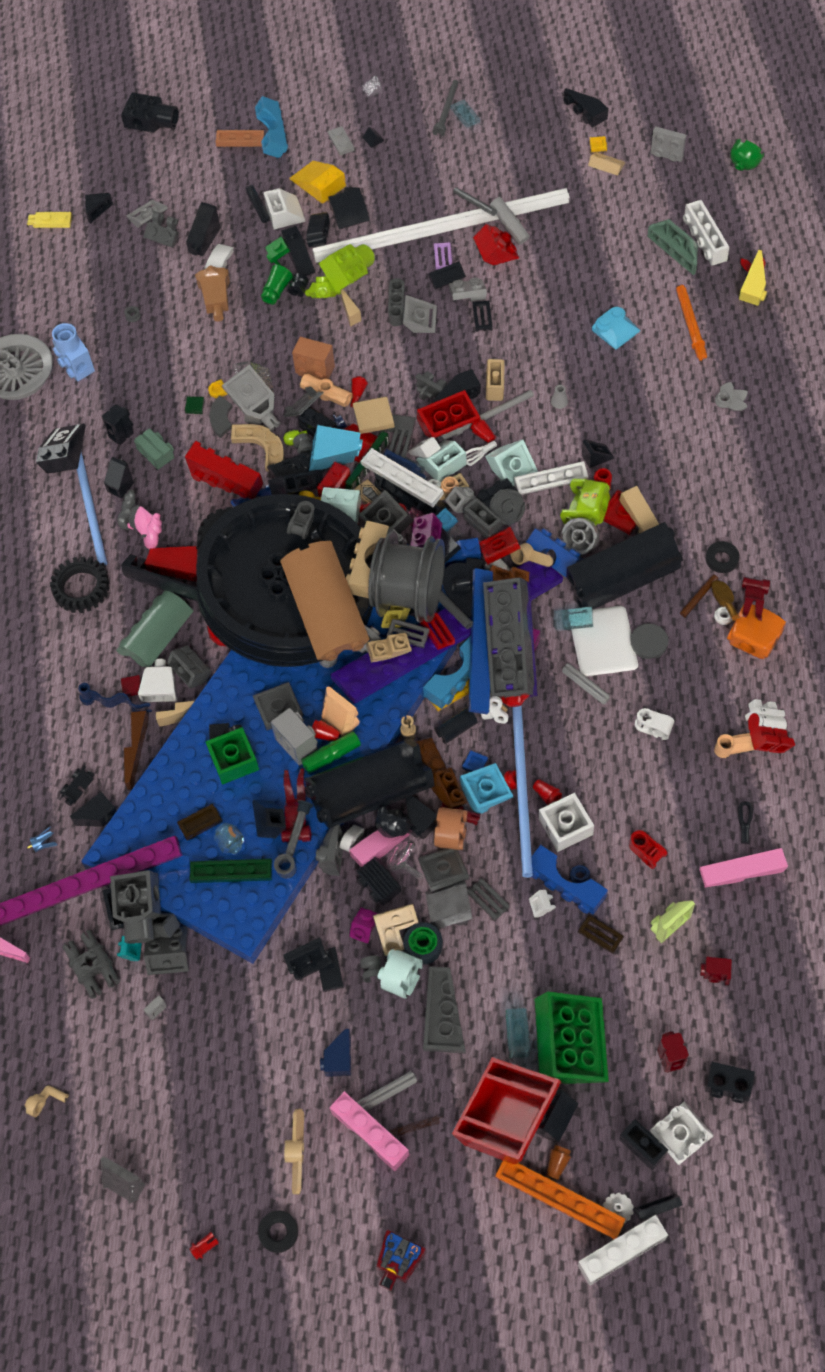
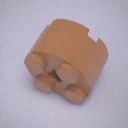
M439 807L436 819L437 827H435V847L463 850L464 839L466 838L465 832L467 831L465 822H467L468 811Z

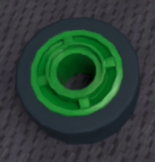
M421 922L414 924L404 935L405 953L421 959L423 965L434 962L439 958L443 948V939L440 931L430 923ZM425 940L428 942V945L421 947L418 943Z

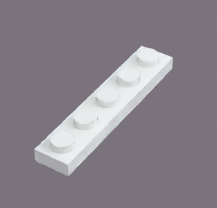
M372 448L361 460V464L431 507H434L444 495L442 489Z

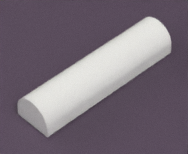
M583 461L514 477V485L517 491L524 495L570 484L572 479H589Z

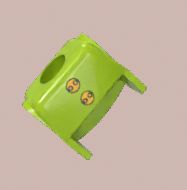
M572 479L570 487L576 495L572 500L569 510H562L560 514L563 524L565 525L568 521L576 518L589 519L595 525L601 524L604 521L610 500L609 485L604 482L588 479Z

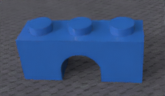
M535 528L526 543L530 544L534 551L543 554L554 550L556 561L552 568L566 577L567 567L583 560L580 557L581 553L573 548L571 550L567 548L563 540L559 538L554 539L549 530Z

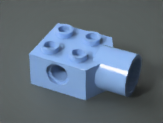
M62 323L57 325L52 331L53 351L58 357L57 362L62 368H66V372L71 379L74 377L77 381H80L95 371L89 352L78 337L76 328L72 324Z

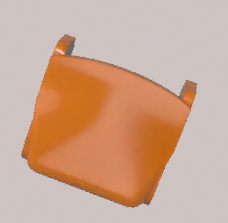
M753 604L748 617L745 618L742 617V607L738 614L739 618L736 619L727 640H729L730 645L759 659L768 658L784 631L786 621L765 608L762 611V621H759L755 618L756 605Z

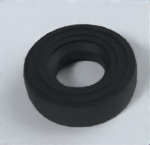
M719 541L713 543L708 548L705 559L708 567L713 571L728 573L737 567L740 556L738 549L733 544ZM719 552H724L729 555L730 559L728 562L721 563L716 560L715 555Z
M272 1211L265 1215L259 1224V1240L268 1251L274 1253L285 1252L295 1244L298 1238V1225L289 1213L285 1211ZM282 1223L286 1226L287 1233L282 1240L271 1238L270 1228L272 1225Z

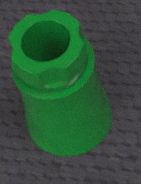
M281 265L272 266L261 294V298L265 303L274 305L292 280L293 275L287 268Z

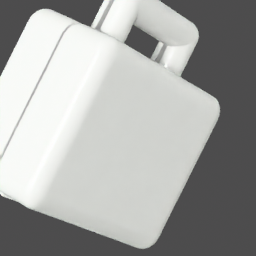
M613 606L593 609L587 612L577 611L569 615L579 669L582 674L594 676L630 671L638 668L637 656L631 646L630 638L632 634L625 607Z

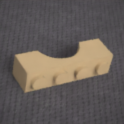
M366 521L365 528L361 527L359 533L361 541L356 543L354 554L357 555L356 558H352L350 563L352 572L347 574L346 577L352 595L369 598L370 568L365 560L374 554L379 539L386 538L389 526Z

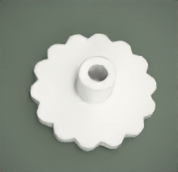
M611 1194L610 1197L606 1198V1202L603 1203L604 1208L625 1218L624 1224L633 1215L632 1209L634 1206L631 1204V1199L627 1198L625 1194Z

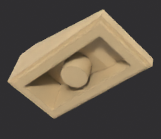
M342 289L340 290L342 303L351 327L361 322V312Z

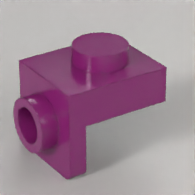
M361 907L352 921L349 936L368 943L371 932L376 925L373 915L378 913Z

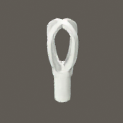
M491 441L484 446L465 451L466 455L476 451L466 456V465L472 466L483 455L487 454L488 451L497 447L496 442Z

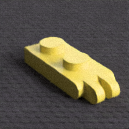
M36 212L35 215L28 216L27 225H33L34 228H70L72 213Z

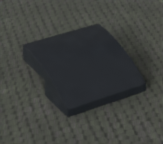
M360 188L328 197L339 230L370 221Z

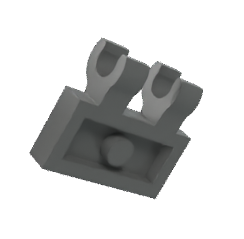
M154 211L152 215L153 222L148 221L143 237L174 248L179 232L175 231L178 219L168 216L166 221L167 227H163L161 223L164 219V214Z

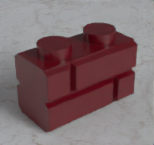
M671 1031L662 1035L657 1052L660 1060H662L664 1072L669 1073L682 1069L687 1062L689 1053L686 1046H684L685 1042L681 1033Z

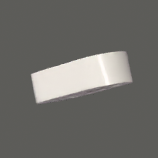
M353 825L344 834L340 848L350 852L349 850L360 842L364 828Z

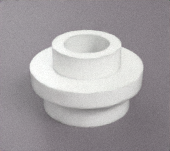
M725 606L715 611L714 618L717 623L727 625L732 622V618ZM724 614L727 618H723L720 615Z

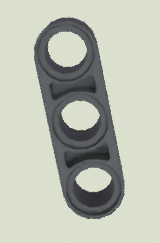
M394 278L389 283L388 316L389 323L392 326L403 324L405 286L404 281L400 278Z

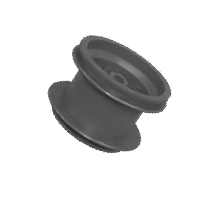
M393 530L388 533L386 538L379 539L371 562L368 585L369 603L371 607H376L379 617H383L386 614L389 606L414 609L415 618L418 623H421L424 619L426 622L433 620L439 604L444 577V541L442 539L435 540L433 536H430L426 540L424 547L399 544L398 536Z

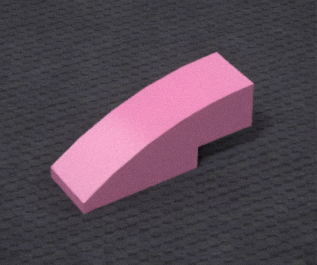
M377 830L349 850L350 856L362 867L374 857L381 859L408 837L409 833L404 836L387 838Z

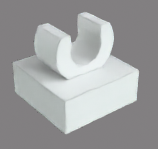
M539 890L529 898L534 918L541 917L556 908L555 905L550 904L549 900L553 897L552 895H547L546 890Z

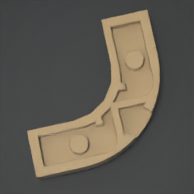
M255 424L232 425V443H255L265 450L266 471H269L268 465L284 460L282 442L270 429Z

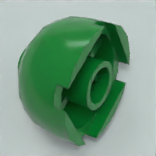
M741 139L736 140L730 152V158L735 165L734 167L739 171L755 169L764 157V153H760L762 149L748 140L745 143L740 142Z

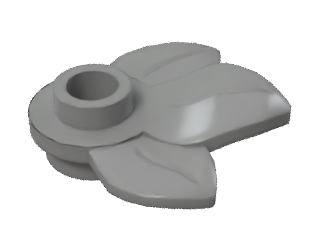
M731 382L725 383L720 387V392L715 397V403L718 407L730 408L733 411L745 410L747 404L743 401L746 399L748 391L736 390Z

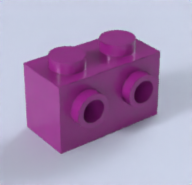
M434 513L414 518L410 546L424 547L426 540L430 536H433L435 540L441 539L442 522Z

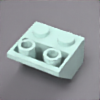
M444 440L439 443L440 450L429 458L418 457L416 459L433 479L442 482L444 478L451 476L466 466V452L455 441Z

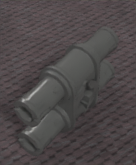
M87 930L86 933L89 939L84 932L80 937L88 951L80 954L74 941L68 942L71 950L66 943L62 948L70 960L69 967L74 970L78 983L84 985L89 997L93 999L96 998L93 989L98 996L102 993L94 979L95 975L101 973L109 988L115 986L111 978L116 985L120 983V979L113 969V961L109 959L104 950V945L98 943L92 930ZM92 960L93 966L90 967L88 962Z

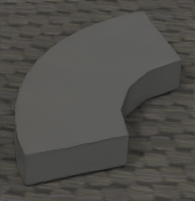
M221 396L214 401L210 409L211 426L219 438H222L232 429V424L228 420V414L233 407L231 403Z

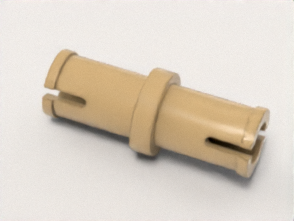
M406 715V720L405 717L401 719L400 731L404 740L409 738L414 740L416 727L413 724V718L409 715Z

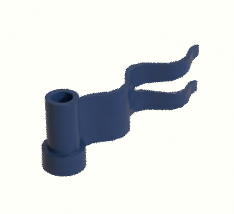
M81 683L78 687L80 701L83 705L86 704V706L93 704L95 700L107 708H113L120 703H127L133 712L140 711L136 709L151 706L150 703L135 705L131 703L128 696L124 693L115 694L111 698L102 697L98 692L91 690L87 683ZM150 709L142 710L146 712H152V710Z

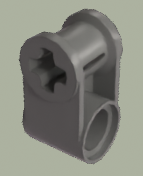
M302 501L298 504L288 524L287 534L293 533L302 536V539L307 538L314 520V505L311 502Z

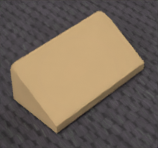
M596 152L590 156L588 166L618 176L625 161Z

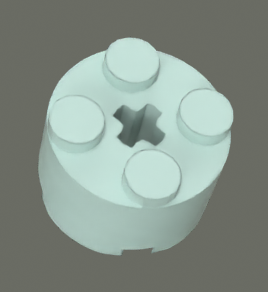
M391 949L387 956L385 967H381L378 973V979L381 980V988L406 999V994L409 996L412 994L420 978L417 971L418 968L422 969V960L400 950Z

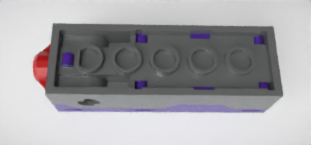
M522 578L484 582L491 697L497 696L501 698L508 707H519L528 697L538 696L530 583Z

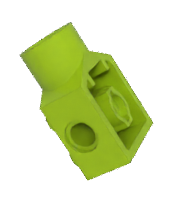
M349 244L332 253L318 264L337 293L368 274L367 268L373 265L375 256L372 249L365 244L357 247Z

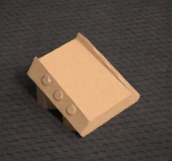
M326 687L321 720L341 731L340 735L343 737L360 724L356 717L358 711L355 706L331 687Z

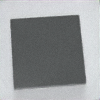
M289 682L253 695L266 730L272 729L271 721L288 708L294 713L298 712L303 717Z
M444 849L418 858L431 892L469 879V874L458 850Z

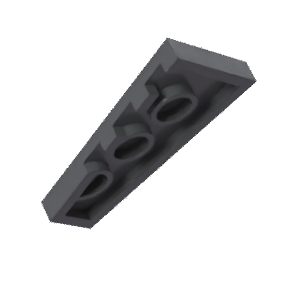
M429 966L423 1051L466 1054L451 970L446 967Z

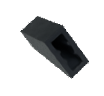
M201 202L186 241L188 251L192 255L204 256L221 229L216 206Z

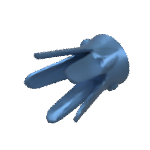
M51 826L38 836L30 838L32 845L27 848L33 847L34 851L38 852L44 848L57 846L56 842L44 843L47 838L54 834L51 831L45 833Z

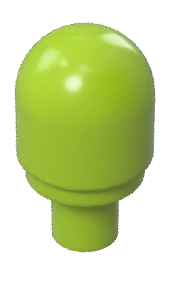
M293 430L285 433L283 437L284 443L289 446L294 445L293 439L299 434H307V431L299 432L298 430Z

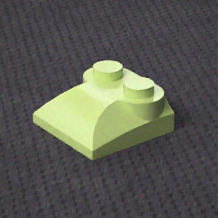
M693 901L673 902L666 908V912L662 916L658 915L652 920L651 930L656 934V938L661 943L691 918L695 903Z

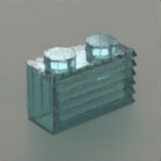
M525 1008L506 1010L509 1058L530 1056L528 1014Z

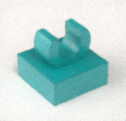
M122 936V941L118 943L121 950L120 953H117V956L130 961H140L142 943H125V938Z

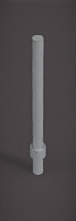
M529 390L481 414L480 417L482 420H487L533 397L534 394L532 390ZM473 423L441 435V439L444 441L454 435L458 436L464 430L470 428Z

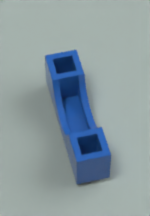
M542 845L531 856L532 878H539L544 881V885L548 889L560 892L564 900L576 903L583 913L588 914L589 912L594 915L607 897L608 890L593 879L583 883H571L563 879L556 868L557 855Z

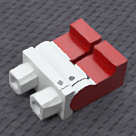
M755 699L748 704L750 712L745 715V718L748 721L754 750L784 753L795 746L794 739L789 738L786 730L787 722L783 718L785 712L784 710L777 709L776 702L770 701L762 706L761 700Z

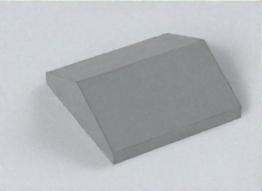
M151 200L126 215V217L137 228H140L152 220L154 211L162 214L168 208L164 204Z
M406 295L403 324L413 333H435L437 305ZM430 309H432L431 328H429Z

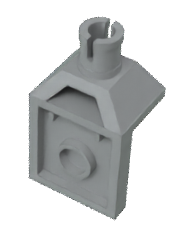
M250 364L222 385L225 392L244 413V421L246 423H264L271 432L275 430L274 427L280 426L281 422L273 414L274 393Z

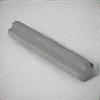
M570 663L563 667L562 672L599 702L606 704L609 701L610 695Z
M410 1071L358 1101V1104L367 1111L415 1084L417 1078Z

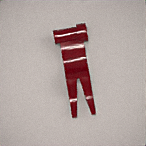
M743 578L741 588H745V602L742 617H748L752 603L756 602L755 618L762 621L764 594H768L770 580Z
M304 768L300 769L297 779V799H295L289 771L284 770L286 830H283L281 833L282 842H289L298 815V800L306 801ZM306 818L298 841L310 842L312 840L311 827L306 825Z

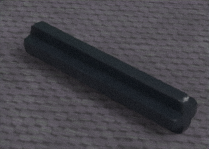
M247 186L246 193L262 223L269 222L270 216L254 186Z

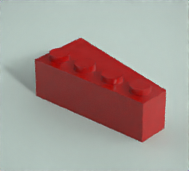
M195 440L185 455L187 465L194 480L206 482L212 487L221 488L228 493L238 494L242 498L254 499L264 484L259 472L241 463L236 465L231 458L227 456L222 458L215 454V450L211 448L206 450L200 447L201 443Z

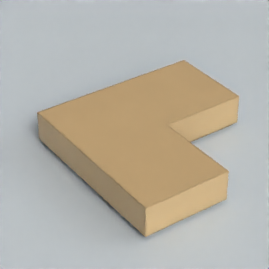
M413 903L373 915L385 956L389 954L391 949L405 950L399 930L418 923Z

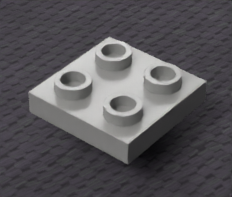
M655 126L651 154L656 157L668 158L671 161L682 162L686 134Z
M471 278L469 281L455 280L453 283H449L453 300L470 298L471 302L486 300L487 289L482 279Z

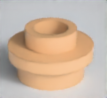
M452 476L444 478L441 482V488L447 494H450L454 487H459L458 481Z

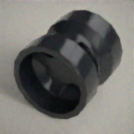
M294 274L292 283L288 287V292L291 295L302 297L305 288L308 286L309 279L303 274Z

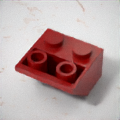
M485 224L473 237L486 263L494 266L519 259L517 248L513 245L511 236L506 231L503 232L495 226L492 227Z

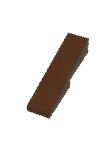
M146 711L131 712L132 747L124 748V780L128 790H132L147 730L149 717Z

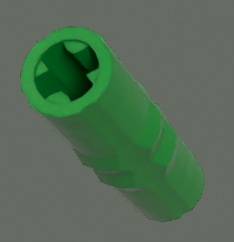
M352 731L302 758L301 762L307 773L310 774L360 747V740L356 733Z

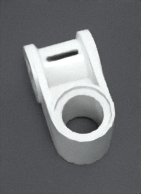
M646 708L638 711L637 719L635 720L637 730L653 735L656 738L661 737L662 740L669 738L674 724L672 717Z

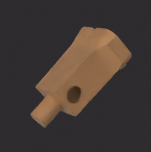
M210 265L206 269L197 272L195 277L198 288L203 293L207 314L213 313L214 320L219 322L224 319L223 311H229L227 289L230 283L228 269Z

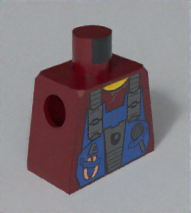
M387 1230L376 1266L378 1270L384 1272L379 1285L391 1291L396 1279L406 1283L425 1256L426 1249Z

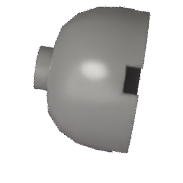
M572 519L562 529V538L566 543L565 546L570 550L571 548L577 550L581 555L591 552L599 542L600 534L598 528L589 519Z

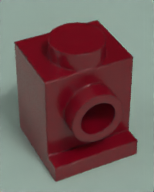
M706 956L705 962L700 965V976H704V979H709L708 981L711 983H720L722 980L725 981L724 985H729L731 981L732 959Z

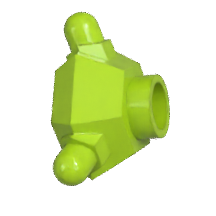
M326 276L316 277V282H312L311 287L305 291V295L312 298H329L341 294V291L336 293Z

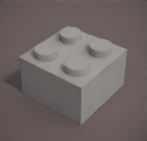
M288 708L272 720L271 725L276 741L300 766L302 758L317 751L316 744L318 742L315 739L316 733L313 728L303 723L304 720L298 712L294 713Z

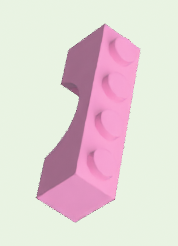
M345 1091L329 1107L331 1113L348 1129L363 1139L393 1171H396L409 1156V1150Z

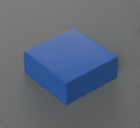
M470 750L462 769L468 772L481 769L486 766L488 757Z

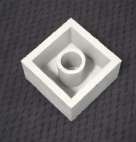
M575 793L539 809V821L557 852L593 835L594 824Z

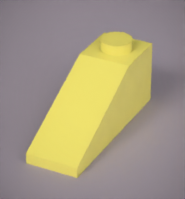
M758 250L739 297V300L759 306L761 301L765 300L767 295L761 250Z

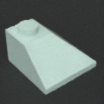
M524 440L499 447L485 456L492 471L500 480L503 481L508 478L512 486H515L514 477L538 472Z

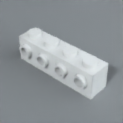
M702 200L686 204L685 214L683 215L684 223L689 226L691 235L696 238L698 247L704 252L705 259L710 262L711 266L726 262L729 246Z

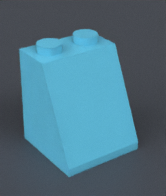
M318 425L313 438L309 471L330 468L334 465L333 462L342 465L353 462L355 456H359L363 440L360 439V433Z

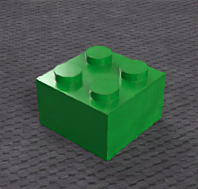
M243 727L206 741L209 754L222 785L259 770L257 760Z

